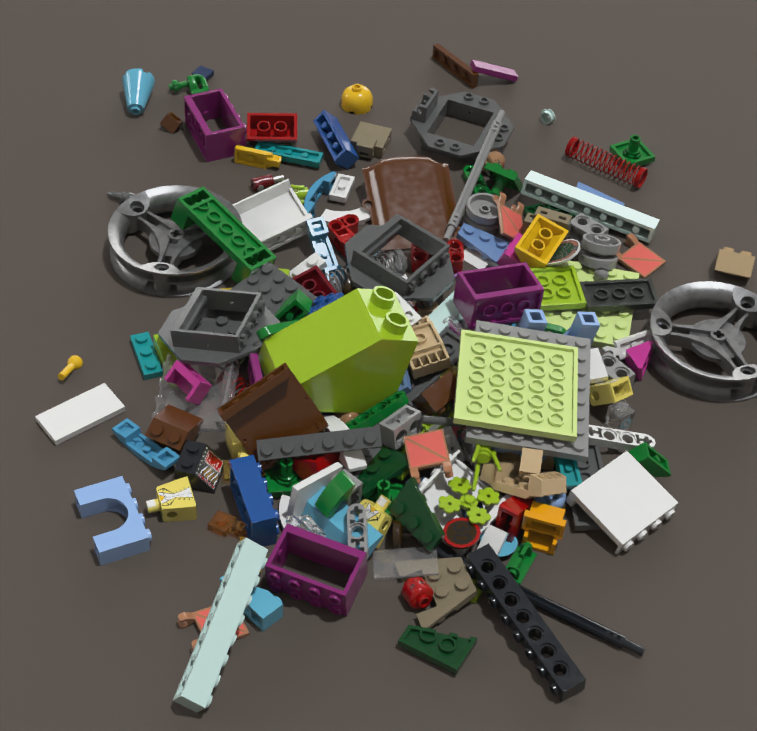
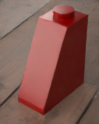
M513 495L499 505L495 527L509 533L506 541L512 543L514 538L522 531L521 526L525 509L530 510L532 502L536 500L532 498L524 499Z

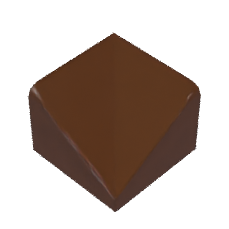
M169 112L160 124L171 133H174L181 126L183 120L173 112Z

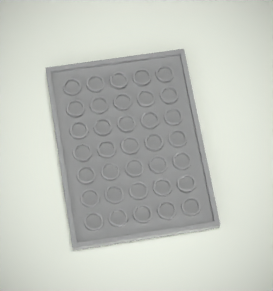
M476 320V332L578 347L577 438L575 442L466 425L465 442L522 451L523 447L543 450V455L587 462L591 339Z

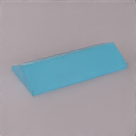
M323 486L307 501L301 516L302 521L317 535L348 545L347 509L349 506L341 501L334 516L326 518L315 505L318 497L326 488ZM355 512V520L359 522V514ZM368 523L370 556L384 535ZM356 529L353 531L352 536L360 537L364 531ZM356 544L357 549L361 550L360 544Z

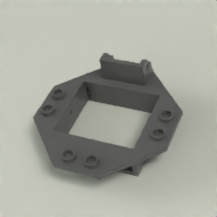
M430 88L429 92L432 96L424 93L423 98L417 107L412 110L410 122L420 135L421 149L474 165L490 126L501 108L495 100L469 92H459L438 97L439 90ZM446 115L486 126L474 146L435 135ZM506 115L502 119V126L490 151L503 149L514 131V126Z
M398 213L384 225L365 226L345 243L351 283L361 289H374L376 286H385L397 292L405 301H416L415 306L424 310L426 306L430 308L432 303L446 290H450L454 284L455 277L449 254L450 245ZM397 235L433 255L407 279L371 258Z
M196 287L184 307L171 311L159 330L158 336L181 363L220 367L248 356L250 353H257L259 355L263 342H260L256 332L264 326L277 324L280 321L265 307L266 304L263 301L262 293ZM205 308L247 312L235 335L193 331Z

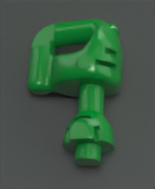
M199 74L187 76V81L172 80V84H168L169 90H173L174 93L188 87L191 95L209 91L206 79L203 75Z

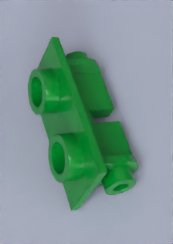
M525 542L520 547L518 546L506 566L519 585H521L537 556L536 553L532 552L533 549L530 542Z

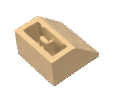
M724 247L723 250L719 249L714 271L750 279L755 257L752 256L751 252L741 251L736 253L733 248Z

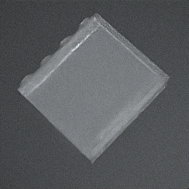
M167 354L166 361L163 362V376L159 380L160 390L159 395H156V409L152 413V419L169 404L203 418L204 421L199 432H225V422L220 417L217 409L234 398L240 367L239 361L235 360L220 367L190 364L212 385L202 402L198 405L188 402L186 400L188 395L176 384L167 382L164 379L176 362L171 354Z

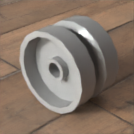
M476 193L469 197L463 223L495 235L500 229L497 204L493 200L494 195Z
M602 233L584 234L581 241L583 249L579 251L578 261L594 269L602 266L608 270L615 269L618 262L616 254L620 252L621 241L613 236Z

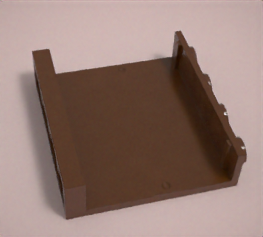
M286 362L217 409L220 417L224 422L226 421L248 453L254 455L256 463L259 462L256 440L323 433L326 427L329 426ZM278 460L260 462L262 471L272 468Z

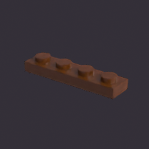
M439 43L433 45L432 58L472 89L478 86L479 73L474 72L471 67Z

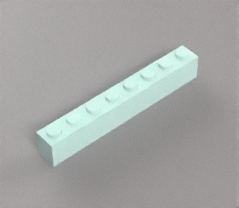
M530 171L524 179L521 194L576 215L583 213L608 228L626 235L632 233L639 240L650 243L657 229L659 219L537 172Z
M244 538L237 543L173 698L174 702L196 713L208 708L212 701V690L218 685L221 675H219L220 670L225 666L229 658L227 652L229 647H232L236 641L237 635H235L237 627H240L244 621L245 616L243 612L252 601L251 592L258 585L260 580L259 572L264 568L268 560L266 558L268 549L248 538Z

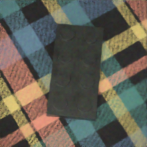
M651 278L580 282L586 300L585 308L587 312L653 309L659 300Z

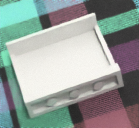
M289 179L233 204L241 217L242 224L270 251L308 234L306 220L313 219L311 213H307L291 188Z
M457 450L453 455L449 454L453 477L445 478L443 465L441 467L436 466L430 474L431 477L429 479L424 478L418 486L421 493L425 495L426 503L431 512L435 514L442 529H444V526L449 521L463 517L461 508L459 512L447 514L438 507V499L441 496L447 497L451 495L454 499L459 500L463 496L462 494L452 492V488L448 486V481L453 480L454 477L467 478L471 486L473 483L475 472L457 458L461 452L460 450ZM480 476L478 477L476 490L472 491L471 488L467 493L476 499L479 489L492 488L491 485L480 480ZM499 493L500 501L497 505L491 504L487 506L482 502L483 508L490 514L491 519L485 522L484 525L477 524L481 535L486 531L488 524L492 525L496 521L499 505L513 495L506 494L503 496ZM470 548L462 550L451 549L458 555L463 556Z
M628 451L572 489L566 499V502L571 507L577 503L618 545L615 551L616 555L622 550L628 551L637 539L639 541L644 539L650 529L656 530L662 524L663 519L669 520L676 513L674 509L678 504Z

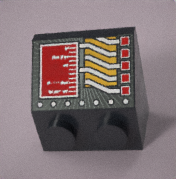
M186 440L174 469V478L177 480L187 476L191 489L215 494L226 461L207 444Z

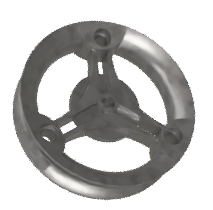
M170 185L148 189L130 197L115 210L108 224V239L111 245L110 260L114 271L126 284L138 291L153 296L183 298L191 297L196 287L218 288L232 277L237 263L225 251L217 259L204 266L179 271L177 267L182 260L195 256L202 247L216 242L197 224L182 230L173 221L156 215L173 212L177 198L195 191L199 187ZM209 191L242 223L238 211L228 200ZM140 230L149 236L150 249L159 257L158 262L142 265L132 259L124 247L126 234Z
M712 281L688 283L666 292L653 307L650 327L648 328L654 346L650 364L656 373L675 389L705 401L736 403L757 398V365H748L742 356L746 341L741 332L743 327L757 329V294L739 286ZM695 308H713L728 311V314L720 319H707L695 325L673 324L670 320L672 316L679 312ZM668 345L694 351L701 358L715 362L728 376L711 374L686 364L669 349Z

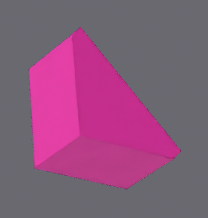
M647 341L626 349L625 362L635 373V377L639 381H642L653 355V341Z

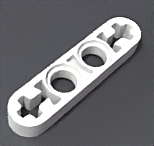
M589 425L588 445L630 451L643 442H646L652 448L655 446V440L647 434ZM604 435L611 437L612 440L606 439ZM622 438L629 440L631 443H626Z

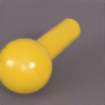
M77 355L71 356L67 361V366L58 374V378L64 380L73 370L81 368L83 365L81 357Z

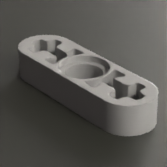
M355 503L347 509L348 546L357 549L356 544H360L361 551L367 552L368 559L367 513L362 504ZM357 511L360 512L359 522H356L354 516ZM356 529L364 531L360 537H354L352 533Z

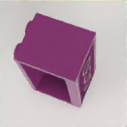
M222 88L184 96L185 124L206 162L233 157L236 145L247 146L245 133H247L246 125L241 122L239 113L235 112L234 105L229 102V97L223 92ZM221 118L227 129L211 132L205 121Z
M526 262L461 271L457 273L453 303L469 329H475L476 320L497 324L513 323L520 321L525 309L540 310L544 288Z
M286 524L265 565L267 585L274 592H283L289 594L293 599L305 600L314 607H323L333 614L347 616L367 575V552ZM289 553L350 575L344 591L283 569L282 567Z

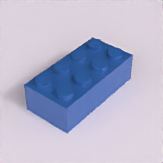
M254 455L229 460L230 488L248 539L263 547L276 544L277 535L280 533L277 522L280 521L278 510L273 509L272 494L267 492L266 478L261 476L262 468L260 462L256 463Z

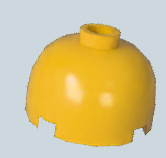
M360 84L347 87L341 97L342 109L348 113L349 111L354 112L355 115L369 112L371 107H373V96L370 90Z

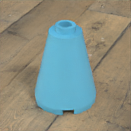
M133 68L127 70L125 75H123L122 83L127 110L133 115L143 113L155 85V79L150 72L146 73L143 72V69Z

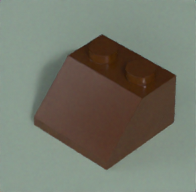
M450 371L416 397L412 403L417 406V410L427 416H432L435 413L439 416L447 409L445 405L448 402L454 404L456 392L455 376Z
M168 404L153 417L145 436L155 443L181 453L186 440H195L204 419Z

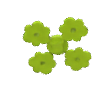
M454 477L453 480L448 481V486L452 488V492L462 494L463 496L460 497V500L454 499L451 495L439 497L438 507L440 509H443L447 514H452L453 512H459L461 506L462 509L467 510L466 515L472 524L484 525L485 522L490 521L491 516L487 513V510L477 507L478 501L483 502L487 506L491 504L497 505L500 501L498 492H494L490 487H486L484 490L479 489L476 499L474 496L467 494L468 490L472 488L467 478Z

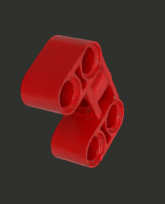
M354 214L344 215L328 223L329 240L346 259L345 243L358 233L359 218Z
M451 239L447 244L450 245L451 265L453 273L456 274L463 271L464 249L463 243L460 240ZM411 243L410 262L411 270L414 273L433 255Z

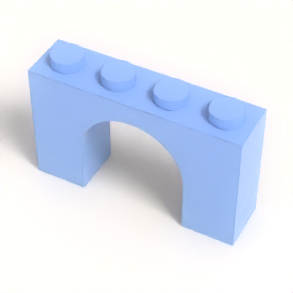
M525 309L518 327L544 331L547 326V320L543 310ZM577 311L571 327L564 335L591 339L592 344L600 327L595 312Z
M122 476L74 490L75 503L81 518L107 511L120 513L127 518L120 528L93 536L94 550L101 566L150 550L151 532L149 528L145 529L144 516L142 513H138L136 498L132 499L130 484L125 483Z

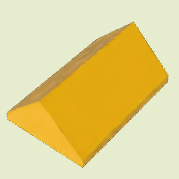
M537 214L514 250L521 263L526 262L530 268L546 267L569 231Z

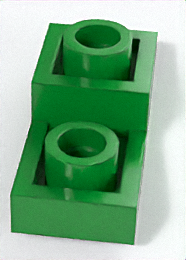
M340 471L320 494L315 502L316 507L326 518L333 517L341 501L348 500L356 484L344 471Z

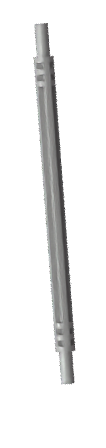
M499 110L496 119L493 120L453 214L448 221L447 230L443 237V241L446 243L451 239L453 232L456 231L468 198L473 192L496 136L500 131L502 119L505 115L504 110Z

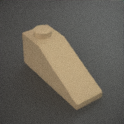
M522 448L519 477L529 481L530 474L540 473L543 450Z

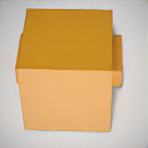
M533 501L530 510L525 509L521 529H524L525 532L522 543L530 542L533 550L554 555L558 539L562 540L567 521L563 520L566 509Z

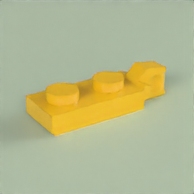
M239 145L235 146V163L262 169L271 168L272 166L279 168L282 157L273 155L271 152Z

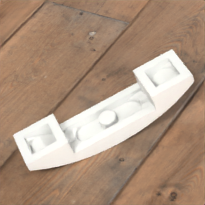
M333 415L324 416L329 425L324 432L349 430L347 425ZM362 450L340 452L339 460L348 472L367 468Z

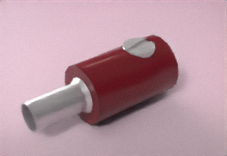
M269 174L252 178L251 187L253 191H261L273 186L275 182L284 181V176L273 177Z

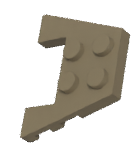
M461 557L394 563L402 583L409 578L423 575L433 590V600L436 607L416 614L420 627L431 628L437 622L440 624L445 620V616L453 610L457 611L477 596V590Z

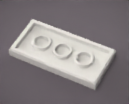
M103 383L35 416L36 422L54 444L58 445L125 412V406L109 387Z

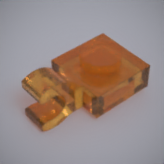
M220 510L216 512L207 524L208 530L225 537L229 533L238 538L246 534V530H243L246 526L244 522L237 521L235 516Z

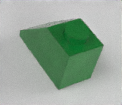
M298 289L285 300L274 316L280 323L302 319L310 312L313 301Z
M646 442L628 451L653 477L671 476L668 460Z

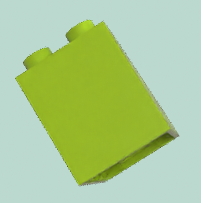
M376 286L374 289L357 288L264 339L258 359L264 376L286 362L320 412L363 413L398 391L419 341L392 289L385 286Z

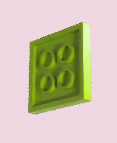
M574 265L530 268L544 288L540 310H565L586 307V300Z

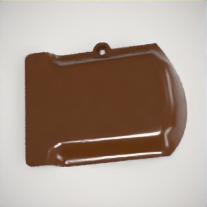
M402 156L382 159L362 169L367 199L362 201V207L370 210L372 225H384L398 213L443 240L447 230L446 226L456 207L448 164L439 163L432 158L424 156ZM460 222L456 231L453 232L451 239H457V233L461 228ZM397 235L381 250L411 248V242Z

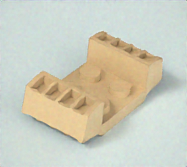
M427 315L422 317L418 323L412 326L419 341L409 363L410 373L414 379L451 368L450 357L433 322L430 321Z
M519 461L499 462L502 469L501 472L497 470L495 463L483 464L479 478L490 484L493 490L524 499L567 493L565 475L556 471L530 474L529 481H525L522 477H519Z

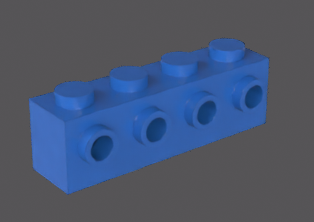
M323 110L313 122L334 162L339 167L343 166L349 169L359 159V156L338 119L326 110Z

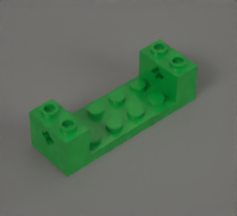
M204 186L177 198L171 220L182 230L197 224L237 263L231 277L237 284L250 275L255 274L262 266L269 262L274 265L277 257Z

